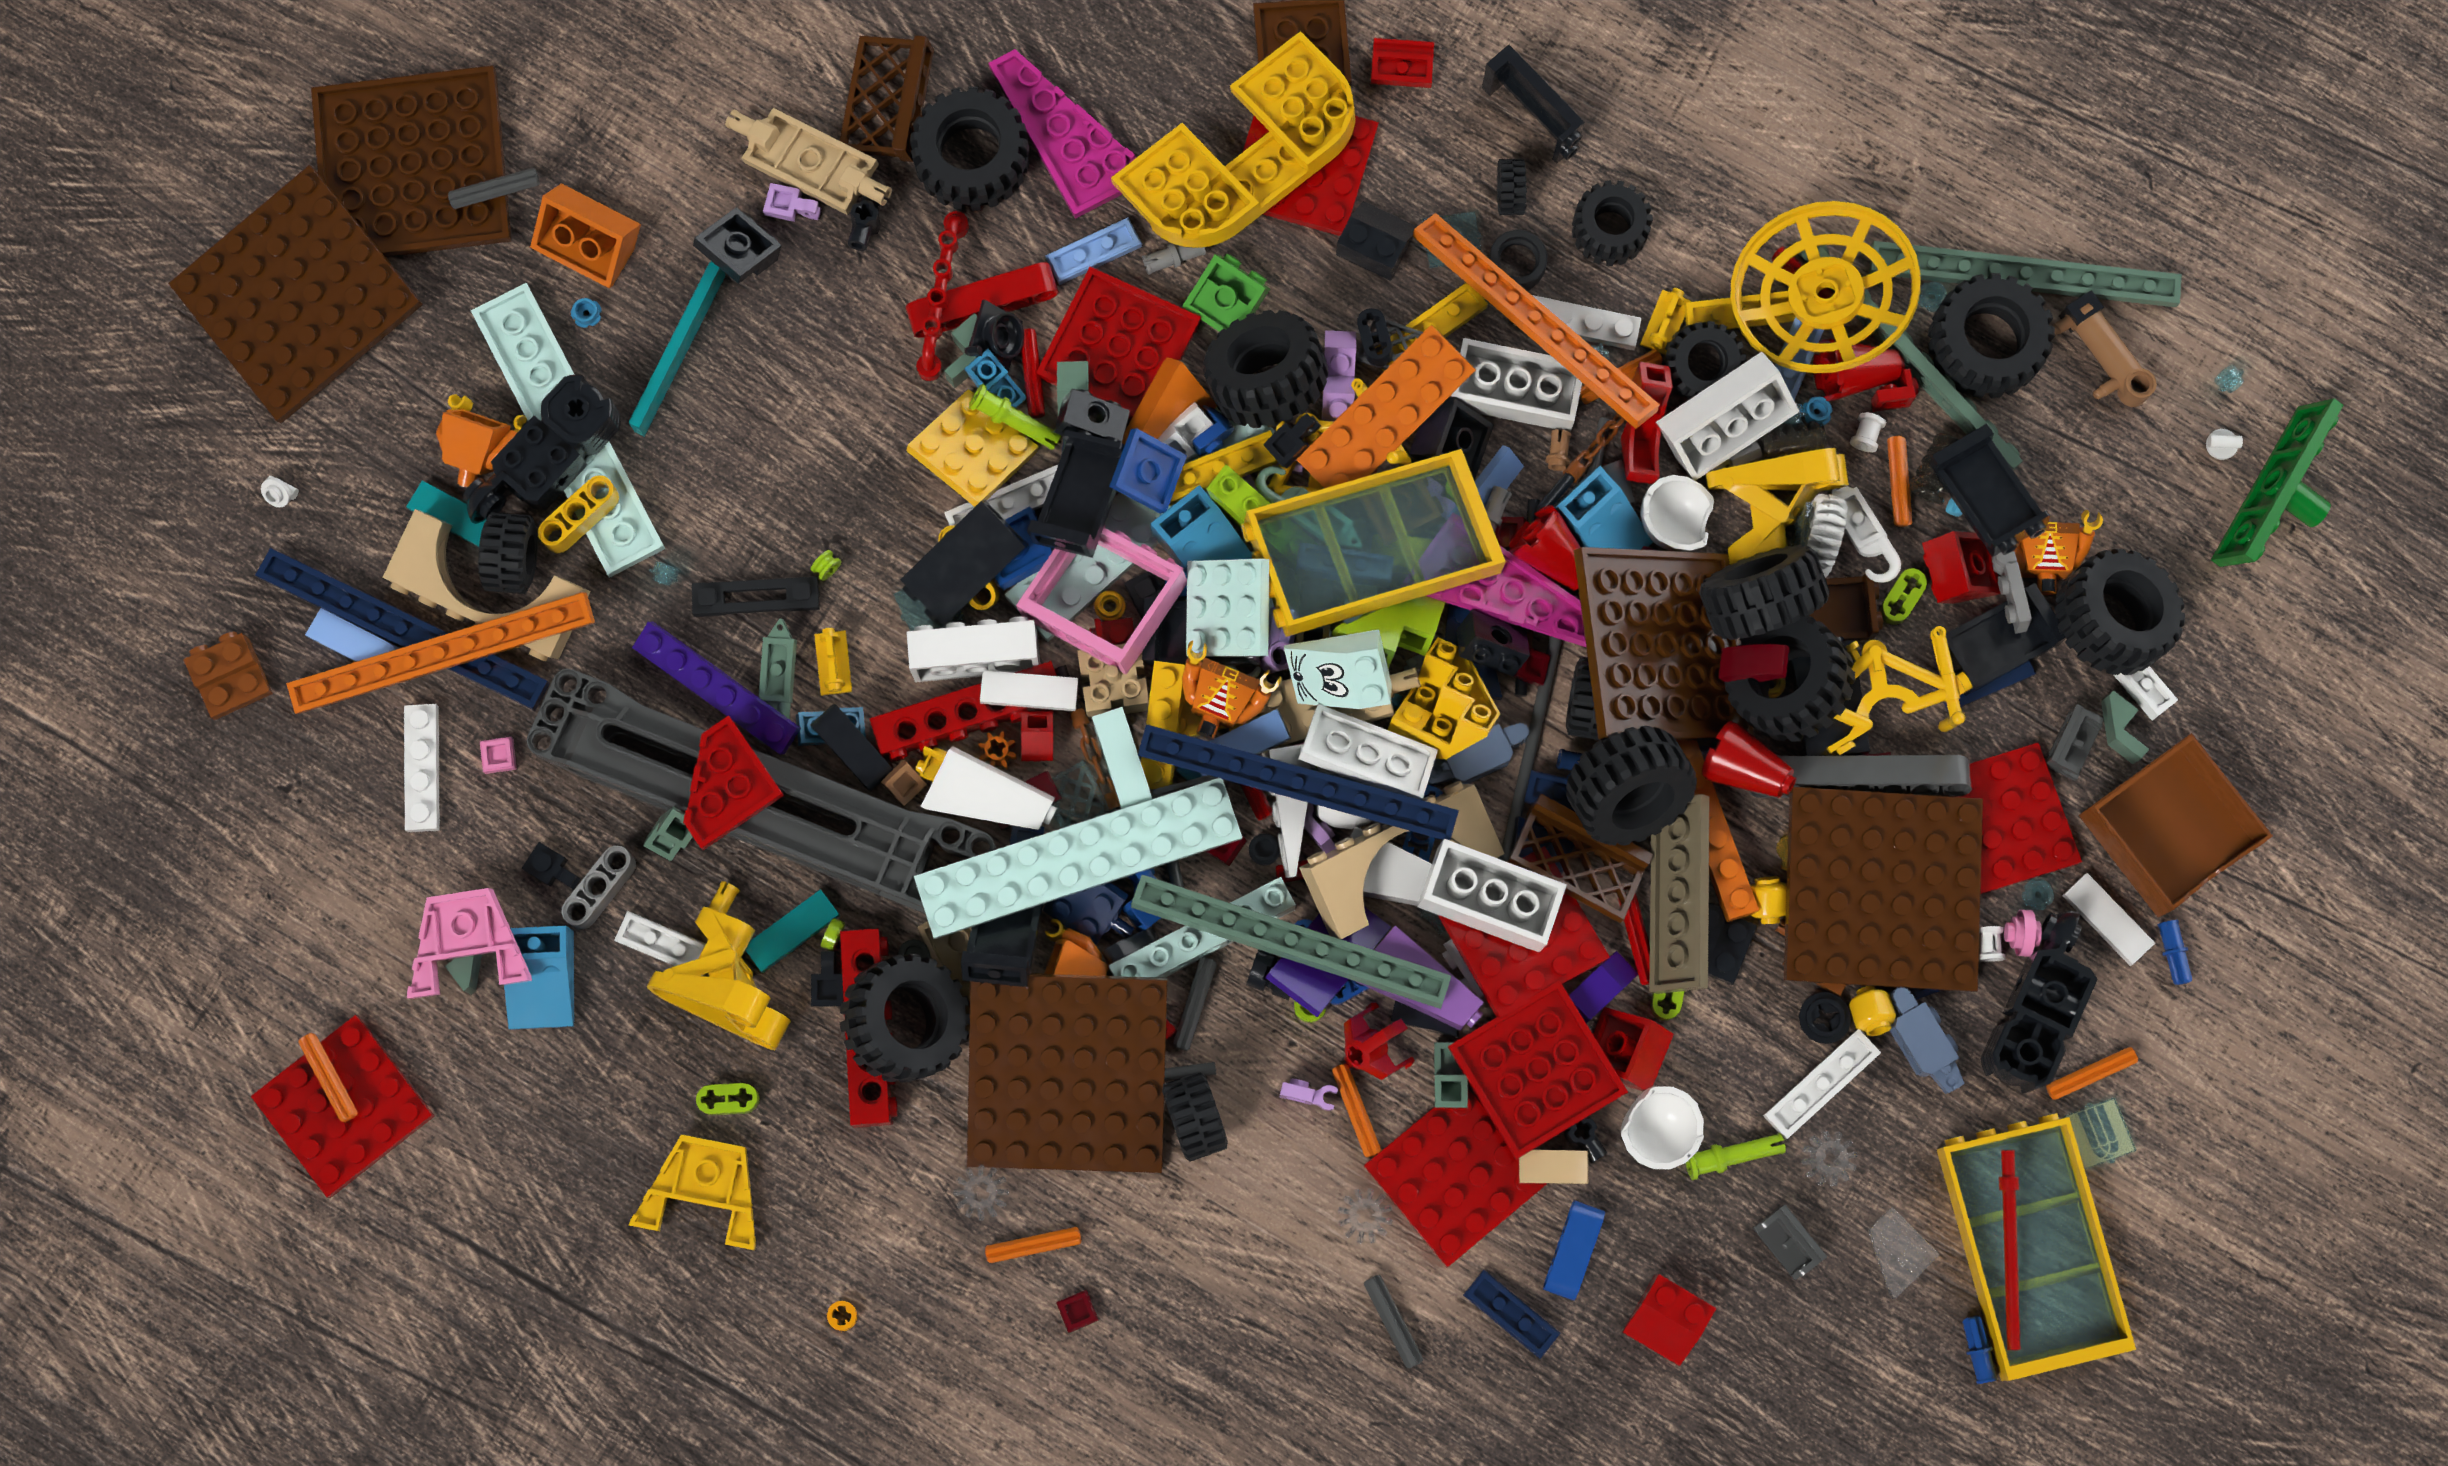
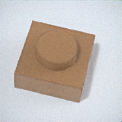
M904 760L881 781V784L902 806H905L927 785Z

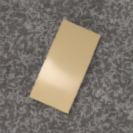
M1532 1150L1519 1158V1183L1589 1184L1588 1151Z

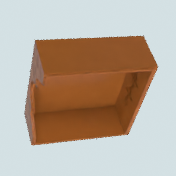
M2192 733L2078 815L2158 918L2173 911L2213 877L2273 837Z

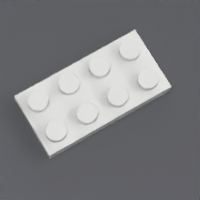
M1318 704L1298 759L1365 785L1422 800L1438 749Z

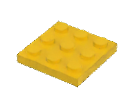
M968 389L908 444L906 451L975 507L980 501H987L1037 453L1039 446L1025 434L1003 422L1000 424L991 421L990 416L977 409H969V403L974 393Z

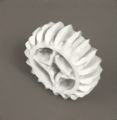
M1818 494L1808 509L1809 513L1812 507L1807 546L1815 550L1826 578L1835 564L1841 546L1848 507L1846 501L1838 498V496ZM1808 513L1806 516L1807 520L1804 522V528H1802L1800 545H1803V540L1805 542Z

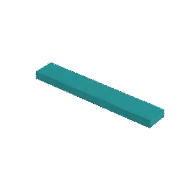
M712 261L709 262L629 420L630 426L639 435L645 437L726 276L725 272Z

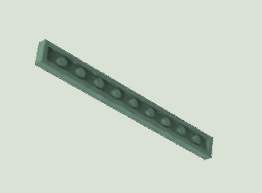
M1873 241L1871 245L1885 260L1887 266L1905 258L1902 250L1896 243ZM1912 245L1917 255L1921 280L1959 284L1964 280L1969 282L1976 275L1982 274L1984 279H1987L1990 273H2000L2001 279L2006 280L2010 275L2018 278L2017 284L2024 286L2026 283L2034 288L2031 292L2081 297L2092 290L2098 299L2168 307H2177L2180 304L2182 274ZM1871 260L1869 274L1878 271ZM1910 270L1895 277L1911 278Z
M1826 245L1817 246L1820 257H1831ZM1805 251L1797 254L1805 263L1809 262ZM1865 289L1863 303L1880 308L1871 300L1869 291ZM1856 315L1857 319L1865 327L1872 321L1871 319ZM1881 323L1872 335L1882 344L1898 327ZM1904 331L1900 338L1889 347V349L1897 350L1899 355L1903 357L1904 369L1910 368L1912 377H1916L1918 384L1966 435L1988 424L1994 433L1992 441L2013 471L2016 470L2023 460L2020 458V454L2015 446L2011 443H2006L1998 435L1996 426L1989 420H1984L1978 414L1975 404L1969 398L1962 397L1956 390L1952 379L1947 375H1942L1934 367L1935 364L1932 358L1925 352L1921 353L1913 344L1911 336Z
M1141 875L1131 903V908L1439 1009L1442 1007L1452 976L1145 875Z

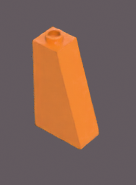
M1167 357L1127 426L1122 443L1125 446L1130 430L1135 428L1158 439L1169 425L1194 402L1203 411V405L1215 409L1217 407L1216 403L1183 362Z

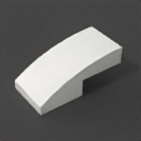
M1194 402L1169 425L1158 440L1187 455L1186 459H1188L1195 453L1192 448L1193 439L1214 423L1200 406Z

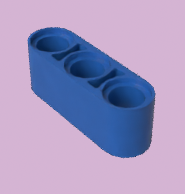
M1576 1200L1573 1201L1550 1264L1543 1290L1575 1301L1599 1235L1605 1211Z

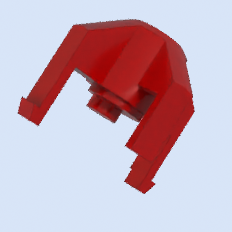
M1370 1003L1365 1007L1366 1010L1344 1023V1060L1350 1069L1355 1067L1383 1080L1403 1067L1407 1069L1415 1060L1413 1057H1410L1397 1066L1394 1065L1387 1054V1042L1408 1028L1403 1020L1399 1019L1380 1031L1370 1029L1363 1017L1379 1007L1377 1003Z

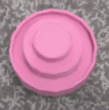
M2019 909L2016 917H2012L2011 922H2006L2005 942H2009L2010 947L2014 948L2017 956L2030 957L2033 954L2034 947H2039L2042 935L2040 921H2036L2033 910Z

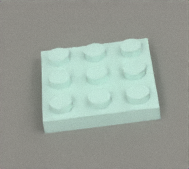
M1269 559L1187 561L1186 656H1188V644L1192 640V650L1195 653L1202 652L1204 643H1206L1207 653L1205 657L1268 656Z

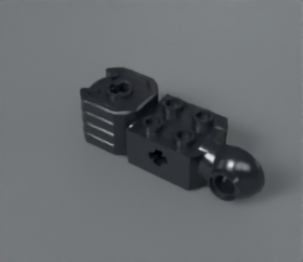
M581 374L563 377L541 402L542 420L540 421L536 416H533L491 461L494 474L487 481L483 478L476 479L465 490L463 499L467 502V511L471 522L478 524L486 520L490 513H499L505 506L506 497L511 492L533 509L546 511L587 466L585 458L589 455L597 454L619 431L621 424L620 413L611 398L604 399L601 393L595 387L589 385Z
M2065 911L2059 914L2050 912L2041 926V939L2044 940L2042 949L2027 957L2003 1011V1014L2010 1018L1993 1029L1980 1058L1986 1076L1994 1073L2004 1083L2020 1086L2022 1094L2034 1091L2053 1082L2066 1052L2064 1041L2073 1037L2098 980L2089 967L2078 963V960L2064 954V952L2068 953L2071 951L2081 932L2082 927L2078 924L2080 912Z

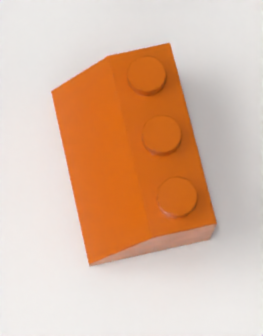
M561 183L542 197L530 248L610 289L635 249L641 224Z

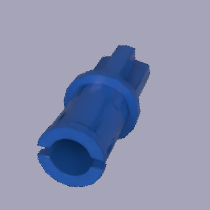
M2171 920L2157 924L2165 950L2162 955L2167 957L2173 983L2175 985H2183L2191 982L2192 976L2186 952L2189 950L2188 947H2184L2179 921Z
M1974 1316L1964 1319L1962 1323L1969 1351L1966 1353L1971 1356L1977 1384L1998 1380L1990 1353L1993 1347L1988 1345L1982 1318Z

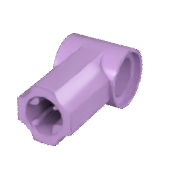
M1275 607L1270 608L1268 656H1261L1260 665L1264 671L1271 670L1269 673L1289 668L1284 645L1294 644L1295 634L1286 637L1283 628L1276 626L1273 617V609ZM1290 610L1293 620L1297 619L1299 613ZM1274 650L1278 651L1281 656L1280 664H1277L1273 659Z

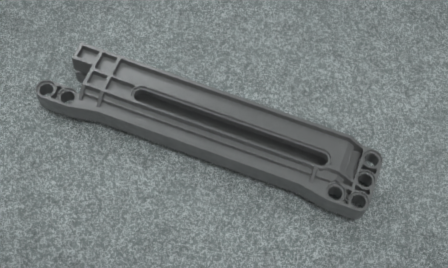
M567 668L560 670L554 676L527 736V746L541 760L565 769L579 777L665 811L674 806L685 812L689 803L693 775L612 743V739L616 735L623 734L697 763L701 734L706 730L645 707L612 685ZM577 680V686L573 691L564 692V684L567 681ZM598 691H606L605 700L602 703L594 704L592 701L594 694ZM563 708V717L558 721H551V713L555 709ZM544 737H551L550 746L546 750H538V742ZM754 749L753 751L784 794L783 798L856 826V830L853 834L845 836L768 806L727 834V836L925 914L914 876L925 872L935 844L940 845L945 852L964 860L977 856L973 854V847L981 841L987 842L990 845L988 852L996 850L993 839L985 832L949 818L905 810ZM949 830L960 832V838L954 844L943 842L944 834Z

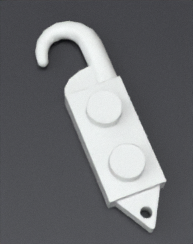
M1849 486L1832 489V495L1846 501L1848 515L1844 530L1858 553L1865 557H1875L1883 554L1889 563V570L1884 574H1875L1869 569L1865 571V574L1875 582L1884 583L1891 581L1900 572V557L1859 489Z

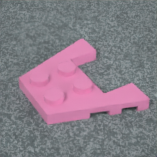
M485 888L426 898L418 937L421 941L417 958H414L412 970H414L411 986H408L407 998L415 999L440 995L437 961L496 952L499 985L532 981V976L493 889Z

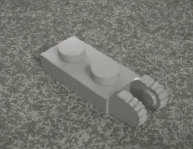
M2013 551L2006 555H2003L2001 552L1992 557L1993 570L2001 575L1998 577L1999 590L2001 595L2006 594L2008 605L2005 606L2006 619L2009 624L2013 623L2015 634L2026 632L2032 617L2016 555Z

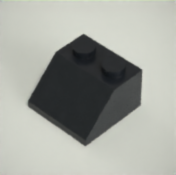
M1363 201L1350 216L1337 242L1336 255L1391 281L1413 239L1414 228L1417 226Z
M1447 398L1418 427L1409 455L1421 461L1462 449L1475 481L1494 425L1458 399Z

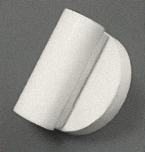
M2227 429L2213 431L2206 440L2208 453L2218 460L2231 458L2243 444L2242 436H2235L2234 433Z
M269 476L261 485L264 499L275 507H284L290 500H294L299 492L297 488L273 476Z

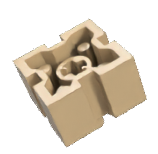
M1126 643L1117 644L1115 646L1119 647L1120 649H1123ZM1077 650L1082 683L1090 682V686L1083 687L1086 714L1089 719H1092V716L1111 711L1112 708L1124 707L1125 714L1148 711L1149 698L1146 678H1137V675L1145 674L1142 652L1126 675L1120 672L1115 665L1109 666L1086 652Z

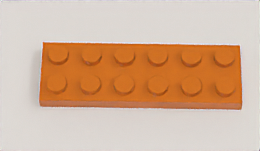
M1430 325L1296 460L1324 488L1371 475L1386 460L1387 454L1395 451L1476 369L1433 325Z

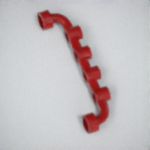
M959 211L950 212L945 216L943 221L945 231H942L938 237L941 253L940 258L933 264L935 285L927 294L930 311L929 316L922 322L925 338L922 356L916 364L919 376L925 381H934L942 374L941 361L935 355L937 339L942 335L940 320L942 311L948 305L946 288L947 283L953 277L951 262L953 254L958 250L957 239L964 237L969 230L967 217ZM947 240L953 241L951 244H944ZM947 269L945 273H939V270ZM937 297L942 298L939 302L933 301ZM931 326L937 327L933 331L927 330Z

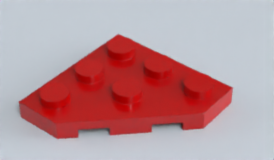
M729 715L701 734L700 750L693 772L689 803L684 815V825L702 850H705L784 796Z

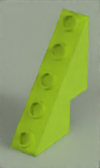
M1226 464L1206 488L1211 499L1220 508L1225 517L1240 528L1241 524L1244 523L1246 511L1271 504ZM1288 518L1259 526L1269 555L1293 571L1296 570L1299 543L1318 546Z
M1427 596L1381 608L1372 613H1365L1351 623L1338 625L1331 635L1336 637L1379 629L1389 668L1397 646L1423 656L1426 655L1434 639L1446 602Z

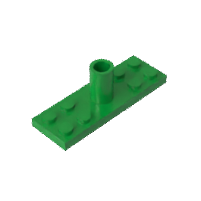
M2332 398L2297 407L2211 558L2212 562L2219 567L2258 560L2265 551L2264 545L2269 536L2279 527V519L2284 510H2287L2310 528L2317 526L2324 520L2330 511V502L2301 480L2313 458L2323 449V441L2328 432L2337 424L2339 420L2338 414L2343 404Z

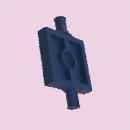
M1110 882L1047 902L1042 910L1052 918L1059 920L1065 927L1090 937L1095 945L1099 943L1103 935L1111 928L1125 938H1128L1135 929L1119 918L1121 907L1129 895Z

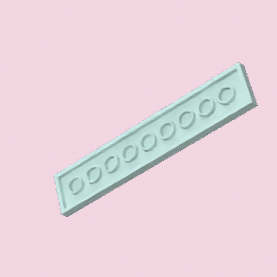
M524 283L471 310L527 421L533 416H536L541 421L542 400L563 377L574 375V372L528 284ZM609 441L597 454L589 455L585 458L587 466L564 492L567 498H569L589 479L599 475L610 479L619 492L617 505L586 533L610 578L663 551L665 547ZM609 488L599 489L595 498L602 499L606 497ZM585 509L575 511L579 520L583 518L586 512Z
M1229 420L1235 429L1223 441L1224 445L1221 449L1271 430L1272 434L1276 431L1267 425H1261V428H1252L1249 424L1242 426ZM1195 452L1193 455H1191L1188 459L1185 460V463L1196 460L1200 457ZM1119 493L1114 497L1105 527L1112 532L1116 530L1123 532L1131 539L1132 543L1138 546L1145 544L1153 549L1159 543L1151 534L1150 523L1163 513H1158ZM1097 544L1093 558L1076 554L1042 606L1072 621L1095 601L1100 593L1106 591L1135 564ZM1038 572L1018 582L1005 594V597L1016 609V604ZM1036 626L1037 631L1047 642L1055 636Z
M1217 778L916 875L914 880L933 939L1241 840L1242 835L1223 779Z

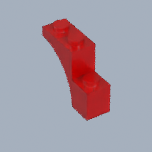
M1639 362L1632 381L1660 405L1658 411L1638 428H1634L1629 422L1626 423L1621 435V446L1626 480L1654 484L1660 477L1659 447L1661 430L1656 422L1664 417L1673 386L1669 366Z

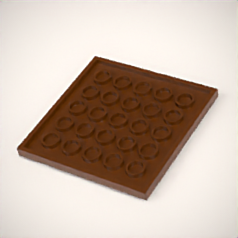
M493 65L311 87L318 174L385 257L512 242L507 195L457 209L451 206L448 198L449 191L506 175L497 75Z
M308 165L168 283L274 419L281 424L423 305L311 165Z
M1594 547L1575 549L1574 558L1598 739L1606 740L1609 738L1608 735L1615 732H1624L1626 728L1634 727L1639 729L1640 726H1650L1665 730L1667 733L1672 734L1676 740L1720 741L1716 739V736L1729 721L1738 723L1754 736L1753 727L1737 713V710L1728 700L1729 693L1725 691V681L1719 679L1722 648L1739 646L1741 643L1740 638L1735 640L1721 639L1714 634L1699 594L1701 583L1706 578L1711 577V574L1730 565L1729 555Z
M1793 787L1789 799L1783 981L1978 992L1983 799Z
M1030 974L1028 987L971 982L967 1167L1162 1173L1164 1096L1162 1089L1163 1084H1165L1168 978Z

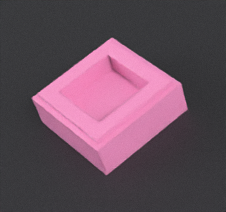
M512 737L480 741L483 773L490 774L517 770L514 739Z

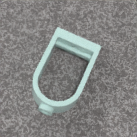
M1123 707L1092 716L1094 729L1120 802V808L1124 809L1152 800Z

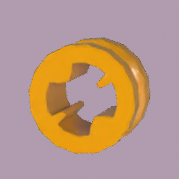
M837 1301L829 1307L827 1320L835 1330L847 1331L856 1324L857 1311L851 1303ZM839 1307H846V1312L851 1314L850 1321L845 1320V1325H838L839 1321L833 1318L835 1310L840 1312Z

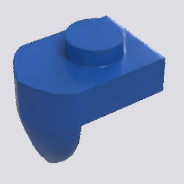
M1207 405L1202 407L1214 424L1193 439V449L1200 458L1207 453L1211 454L1220 450L1224 445L1223 441L1235 429L1224 415Z

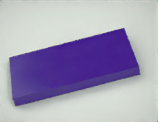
M1364 907L1369 925L1341 940L1374 950L1388 934L1391 926ZM1319 913L1307 928L1329 935ZM1283 957L1266 976V979L1316 1017L1323 1012L1349 980Z

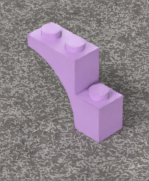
M1325 330L1324 355L1328 366V377L1322 396V421H1335L1354 402L1355 391L1351 387V383L1355 379L1356 332Z

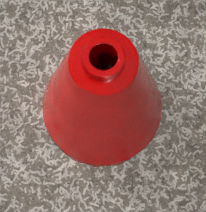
M1831 338L1823 339L1819 344L1834 343L1836 340ZM1858 343L1853 345L1852 349L1855 357H1859L1877 346ZM1888 348L1871 361L1857 367L1834 373H1813L1817 390H1823L1826 396L1822 397L1826 401H1835L1898 380L1905 368V363L1897 350ZM1839 350L1820 352V355H1814L1813 365L1843 362Z
M1553 505L1545 506L1534 513L1538 519L1531 524L1526 521L1517 530L1509 542V547L1511 548L1509 552L1563 586L1575 591L1579 588L1574 550L1581 546L1559 511Z
M1733 721L1726 723L1716 736V739L1720 741L1715 749L1710 747L1702 768V776L1708 779V781L1780 798L1783 794L1789 795L1796 783V777L1793 776L1794 769L1741 725Z

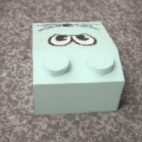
M1379 629L1284 645L1298 704H1321L1323 706L1351 709L1391 704L1392 683Z

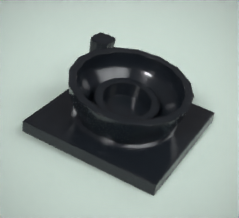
M982 300L969 346L964 350L967 356H982V353L989 349L1009 372L1012 358L1021 352L1024 344L1023 321L1014 313L1006 312L992 303Z

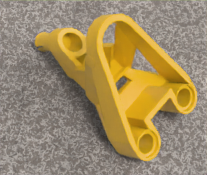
M1836 448L1801 452L1706 473L1708 490L1726 489L1750 504L1753 529L1728 548L1730 565L1758 553L1788 546L1785 528L1796 522L1797 516L1820 491L1849 486L1844 454H1836ZM1768 490L1797 491L1788 506Z
M721 881L709 907H702L695 920L697 926L708 939L699 958L668 968L664 972L655 971L647 984V988L670 1004L750 1042L775 1051L791 1021L778 1011L767 1007L771 998L756 988L752 978L753 972L742 958L746 947L755 933V929L739 919L726 915L740 890L730 883L727 885V882ZM709 973V977L702 976L704 974Z

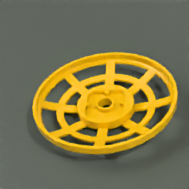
M1839 201L1815 202L1798 206L1778 215L1751 237L1741 251L1734 266L1730 299L1734 317L1741 333L1759 353L1763 352L1770 361L1779 366L1800 372L1834 373L1871 361L1885 352L1900 338L1910 324L1918 306L1921 292V273L1917 255L1910 240L1889 218L1871 208L1855 203ZM1822 216H1842L1855 218L1860 221L1852 237L1840 234L1814 236L1808 219ZM1797 224L1801 241L1785 249L1772 263L1756 254L1772 236L1788 226ZM1871 225L1881 229L1891 237L1902 250L1905 258L1887 266L1881 255L1864 242ZM1841 245L1847 248L1840 259L1836 257H1820L1817 246ZM1802 251L1806 252L1809 262L1801 266L1795 274L1782 269L1783 265L1792 257ZM1861 252L1868 257L1877 267L1878 271L1861 277L1859 271L1852 265L1857 254ZM1750 265L1765 274L1760 294L1761 307L1743 310L1741 304L1742 285L1745 273ZM1910 270L1911 297L1905 315L1889 312L1893 296L1892 278ZM1774 280L1789 286V301L1775 305L1770 304V293ZM1883 282V298L1880 308L1864 304L1865 289ZM1823 288H1832L1835 291L1834 295L1827 299L1820 298L1818 293ZM1793 313L1802 322V325L1796 334L1792 336L1781 327L1775 317ZM1856 315L1872 320L1862 331L1848 338L1844 324L1851 321ZM1766 319L1772 331L1784 342L1788 343V345L1779 356L1775 355L1756 339L1750 331L1747 322ZM1881 323L1898 327L1882 344L1866 354L1855 357L1852 346L1869 337ZM1814 329H1832L1836 342L1819 344L1807 342L1806 340ZM1800 349L1812 352H1834L1839 350L1843 362L1811 365L1796 363L1791 360Z

